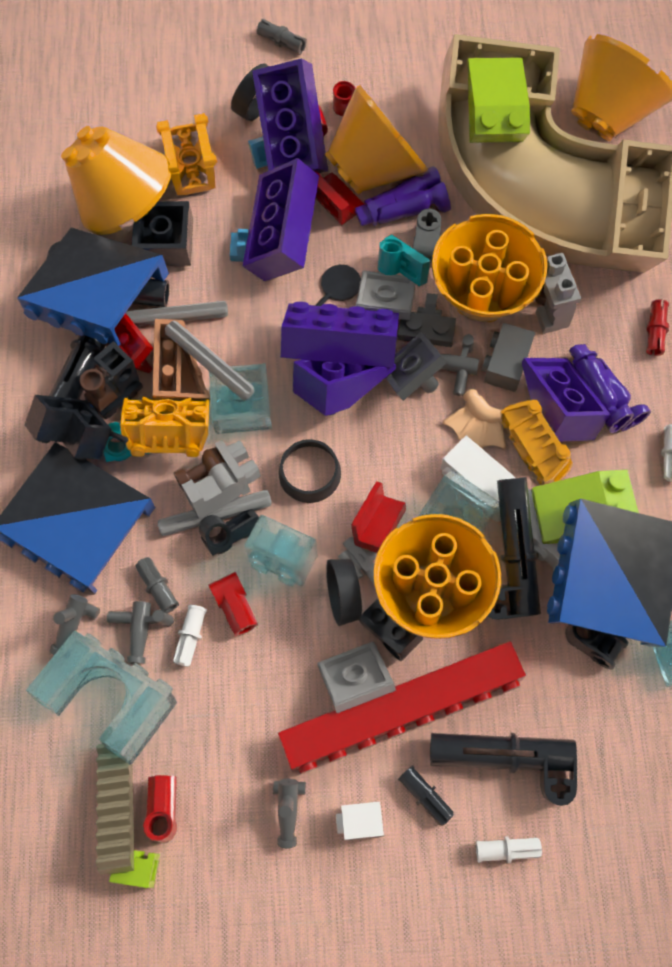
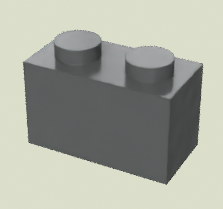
M503 323L500 333L494 331L490 347L494 348L492 356L486 355L481 370L486 372L484 383L516 392L523 372L522 360L528 357L536 332Z

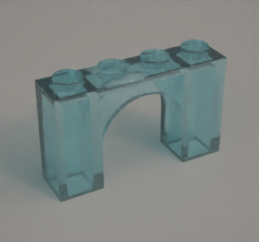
M74 630L26 691L36 702L57 716H60L79 690L90 681L109 677L123 682L126 689L124 704L99 740L107 750L129 765H132L177 704L172 694L173 688L162 679L158 678L155 682L147 677L149 673L140 665L134 663L130 666L125 663L124 656L115 649L110 648L107 651L100 647L101 642L93 635L87 633L83 636Z

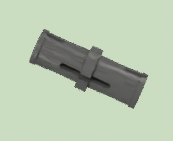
M261 19V22L258 23L257 34L272 40L276 46L287 47L298 54H302V51L305 50L307 39L290 32L287 27L277 26L265 19Z

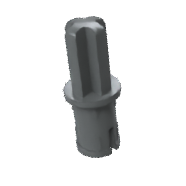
M150 557L139 560L136 564V569L147 586L146 592L152 594L162 611L170 613L175 610L179 603L168 588L166 577L161 576Z

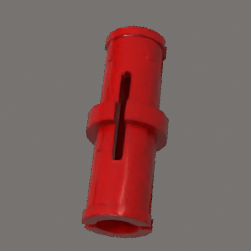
M655 299L651 302L650 321L646 326V331L649 333L646 353L652 355L654 350V356H661L665 353V337L669 331V323L667 322L669 302L664 300L663 306H661L662 299Z

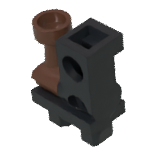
M114 341L94 357L96 364L102 369L105 377L97 369L86 370L80 377V384L86 392L84 394L85 400L97 409L98 414L104 420L111 418L117 412V409L123 405L124 398L131 400L143 388L133 359Z

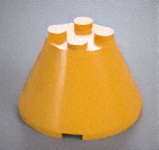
M597 34L594 39H591L592 36L590 35L584 43L571 112L579 118L577 123L586 130L594 128L603 139L611 141L613 137L671 102L672 81L662 70L657 74L647 65L650 59L629 45L609 36Z
M357 86L330 148L325 153L329 161L338 168V173L351 185L358 195L363 191L425 173L428 170L426 165L362 86Z
M90 126L83 127L77 133V139L61 154V158L65 161L81 222L89 232L96 235L118 232L122 230L120 225L133 219L136 222L141 219L162 197L171 178V173L168 170L170 163L162 153L103 126L93 129Z
M495 214L470 216L467 221L461 222L458 225L455 223L451 225L437 241L432 257L433 277L442 295L460 314L474 321L495 322L498 318L522 310L540 293L547 275V258L544 248L540 247L534 238L535 234L530 229L514 219Z
M429 514L412 518V521L403 524L399 528H395L386 537L377 553L374 565V586L378 600L387 615L396 624L412 634L430 639H447L465 634L485 620L497 601L501 586V569L496 552L492 550L484 538L485 536L476 527L462 519L443 514Z

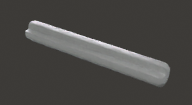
M226 301L126 311V314L138 327L154 325L155 319L193 321L227 317L228 306Z
M173 320L166 325V335L237 396L246 401L253 395L254 387L181 324Z
M263 490L238 497L205 517L216 515L223 520L237 516L246 510L253 509L255 511L269 507L272 504L268 490ZM191 510L159 519V532L162 536L198 527L205 517L199 519L195 511Z

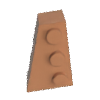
M155 319L152 400L169 399L182 401L191 398V401H206V399H209L210 402L211 397L205 387L200 367H198L197 361L166 335L165 327L173 320ZM174 320L186 329L183 320Z

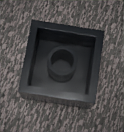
M158 201L147 214L138 221H134L132 246L163 255L166 266H191L193 216L189 201Z

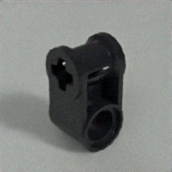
M567 626L565 631L567 641L606 669H614L616 665L615 659L621 649L626 648L629 644L626 638L587 629L588 638L584 639L578 635L576 631L577 626Z

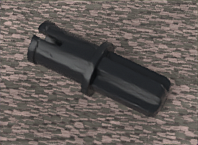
M413 765L398 778L418 800L416 804H421L439 825H445L453 817L454 812L434 791L436 787H431L415 770Z

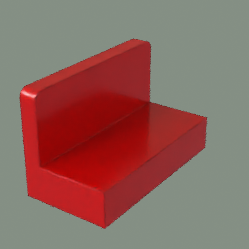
M315 170L314 172L319 175L315 199L342 226L356 216L354 208L362 206L364 203L333 172L323 178Z
M125 313L114 328L121 343L119 347L133 359L137 370L150 374L153 368L147 362L146 357L154 348Z
M375 482L351 524L355 546L378 553L386 537L397 528L406 511L405 502L384 496L383 484L381 482Z

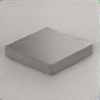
M363 271L356 306L372 311L389 309L399 313V319L410 320L415 283L402 275H384L379 272Z
M374 641L317 663L337 713L396 691L394 682Z

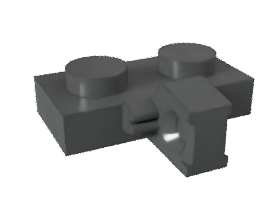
M427 293L425 308L418 307L417 312H411L410 320H400L398 340L411 341L420 332H423L433 345L452 347L456 318L441 316L442 310L436 309L438 294Z

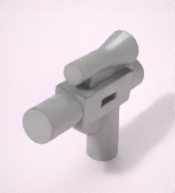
M353 537L348 538L343 543L347 550L341 553L338 558L351 559L355 566L358 580L364 576L360 571L362 570L374 584L375 564L373 560L376 553L355 546Z

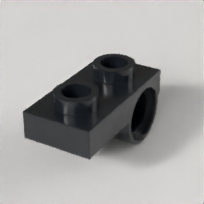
M253 509L242 512L226 523L219 516L209 515L200 522L199 533L204 545L211 555L214 556L215 554H222L228 551L232 544L238 540L253 536L258 531V528L263 526V523ZM221 527V531L217 536L209 537L210 531L213 528Z
M378 599L362 613L359 620L399 661H403L423 640V637L412 634L396 624L387 615Z

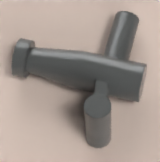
M470 334L463 337L461 356L441 354L447 362L441 369L457 372L453 394L457 396L464 395L468 374L477 375L479 359L467 357L468 353L473 351L474 338Z
M70 595L66 608L55 613L53 617L54 622L59 624L56 642L51 645L49 650L50 653L58 657H67L69 652L67 647L78 629L81 618L86 615L96 619L100 613V608L89 604L88 600L80 595Z
M133 602L132 612L109 611L107 614L108 623L131 624L130 656H127V663L145 664L146 658L143 657L149 624L160 623L169 627L174 623L173 616L162 610H156L150 616L151 603Z
M290 778L274 781L273 794H278L280 827L277 845L281 848L289 849L297 845V838L294 836L297 819L298 795H305L306 782H298Z

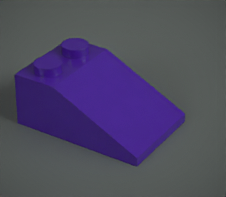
M523 358L522 367L530 399L539 402L542 407V415L558 440H595L611 414L568 358Z
M312 360L294 361L293 393L323 415H334L339 411L349 409L396 369V364L394 363V368Z

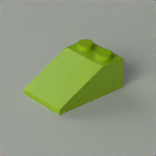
M468 58L469 143L523 142L530 134V104L522 58Z
M628 470L596 471L536 486L531 489L543 544L559 542L565 528V523H563L564 510L570 502L578 499H585L639 513Z

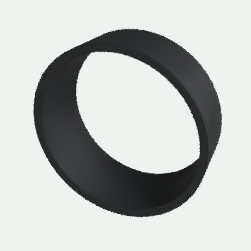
M265 63L254 67L242 79L231 100V110L248 121H253L259 117L252 71L269 67Z
M306 439L292 444L285 451L279 466V481L283 490L291 498L304 503H315L328 498L337 489L341 479V467L334 451L327 444L318 440ZM317 447L325 450L334 458L335 472L327 485L318 490L304 491L288 482L284 475L283 464L286 458L297 449Z
M328 559L326 564L327 587L331 609L337 625L342 626L360 620L362 616L361 591L352 560Z

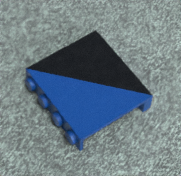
M71 227L17 299L24 310L23 313L32 320L36 321L38 319L47 322L55 328L62 327L76 335L94 338L103 344H111L114 341L119 346L121 343L114 328L150 277L164 281L169 272L161 254Z
M54 442L0 515V541L10 548L14 545L19 546L23 549L21 554L34 563L38 559L47 564L45 569L56 577L60 578L64 574L71 579L69 584L80 592L84 593L88 589L96 594L98 590L92 584L142 513L149 517L156 507L148 496L91 462L76 459L67 448Z
M585 499L570 502L563 513L565 528L564 534L560 537L557 546L560 557L559 563L552 575V582L555 586L553 596L550 597L547 604L548 623H564L640 641V645L648 647H666L672 612V521Z

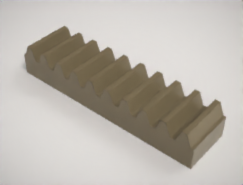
M130 740L98 744L96 746L98 753L96 758L98 770H96L98 782H96L98 794H96L98 807H96L98 820H96L98 833H96L98 846H96L98 855L96 866L100 875L134 871L132 744Z

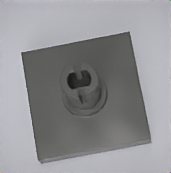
M420 332L395 354L394 363L396 364V369L386 379L396 394L404 401L419 387L428 394L435 391L439 382L433 375L446 365L447 362L424 333Z

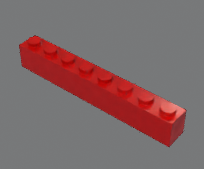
M509 641L395 686L396 691L337 713L336 710L278 732L292 772L299 770L301 775L318 768L316 763L328 758L331 763L346 757V751L358 746L359 751L370 748L377 744L375 739L387 735L388 739L406 733L404 727L416 723L418 728L435 721L434 715L444 711L446 716L455 714L464 709L462 704L473 700L475 705L492 698V692L502 689L503 693L515 690L521 686L519 681H522L526 674L512 642Z

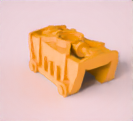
M205 113L194 115L195 124L191 123L170 128L168 120L157 122V133L162 135L165 155L170 163L168 170L171 173V180L177 195L194 194L216 188L214 166H216L217 158L214 152H211L206 130L209 121ZM197 131L199 140L194 146L190 140L192 132ZM173 135H177L180 141L183 142L181 143V149L173 144ZM187 156H194L197 158V160L192 164H187L183 162L184 158H186ZM199 171L207 175L208 183H202L197 178ZM186 174L190 180L188 186L182 188L181 179Z
M142 397V400H128V398H124L120 426L121 434L129 439L126 445L128 450H131V455L143 457L145 453H185L187 457H198L200 451L203 450L208 436L209 399H206V401H191V398H187L182 401H173L169 399L150 400L147 397Z
M527 400L509 405L500 411L501 423L511 433L509 436L510 440L514 441L515 449L525 465H529L528 469L535 473L540 485L560 481L571 471L570 469L573 466L570 458L571 452L556 437L542 415V407L537 400Z

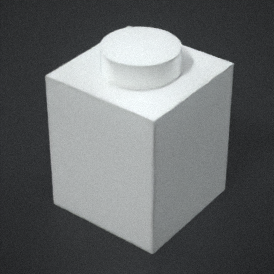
M380 801L342 805V813L336 814L337 834L344 833L345 840L384 836Z

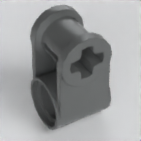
M425 209L419 213L417 218L413 249L428 258L430 263H432L434 248L440 238L442 220L441 215L436 210Z

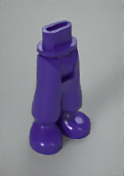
M432 166L428 168L424 175L410 177L396 187L365 200L364 205L354 208L361 226L370 223L376 226L377 222L383 224L419 215L421 211L429 209L431 204H435L439 211L445 213L451 210V203L444 182H441L437 168Z
M578 344L570 348L569 352L574 358L572 361L573 366L611 414L605 423L611 433H615L620 429L621 431H626L633 428L651 414V410L645 404L629 407L628 404L631 400L629 391L617 379L604 360L596 358L598 355L595 351H590L586 344Z

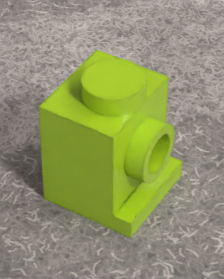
M134 850V871L111 874L109 882L154 888L160 854L148 852L146 859L144 858L145 851Z

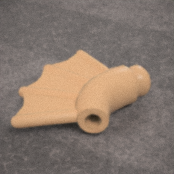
M475 389L464 393L465 406L443 420V424L455 431L458 440H462L467 435L482 449L487 446L506 449L500 411L503 409L490 407L484 398L478 395Z

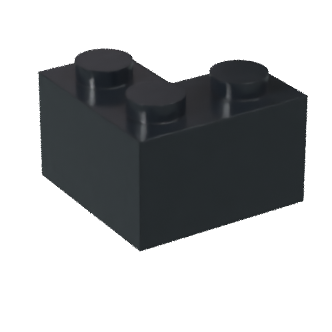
M34 395L24 424L35 440L42 443H49L50 441L63 442L71 452V455L79 460H87L88 458L101 459L112 430L87 400Z

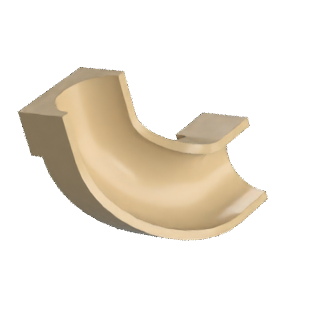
M454 34L443 63L438 133L440 149L447 171L455 187L470 207L478 215L495 214L520 222L535 234L534 238L540 247L544 248L546 256L549 257L563 253L568 263L645 273L667 260L672 223V146L624 139L618 145L578 138L564 132L554 123L551 116V106L556 96L560 48ZM468 58L523 59L530 104V134L523 142L469 143Z

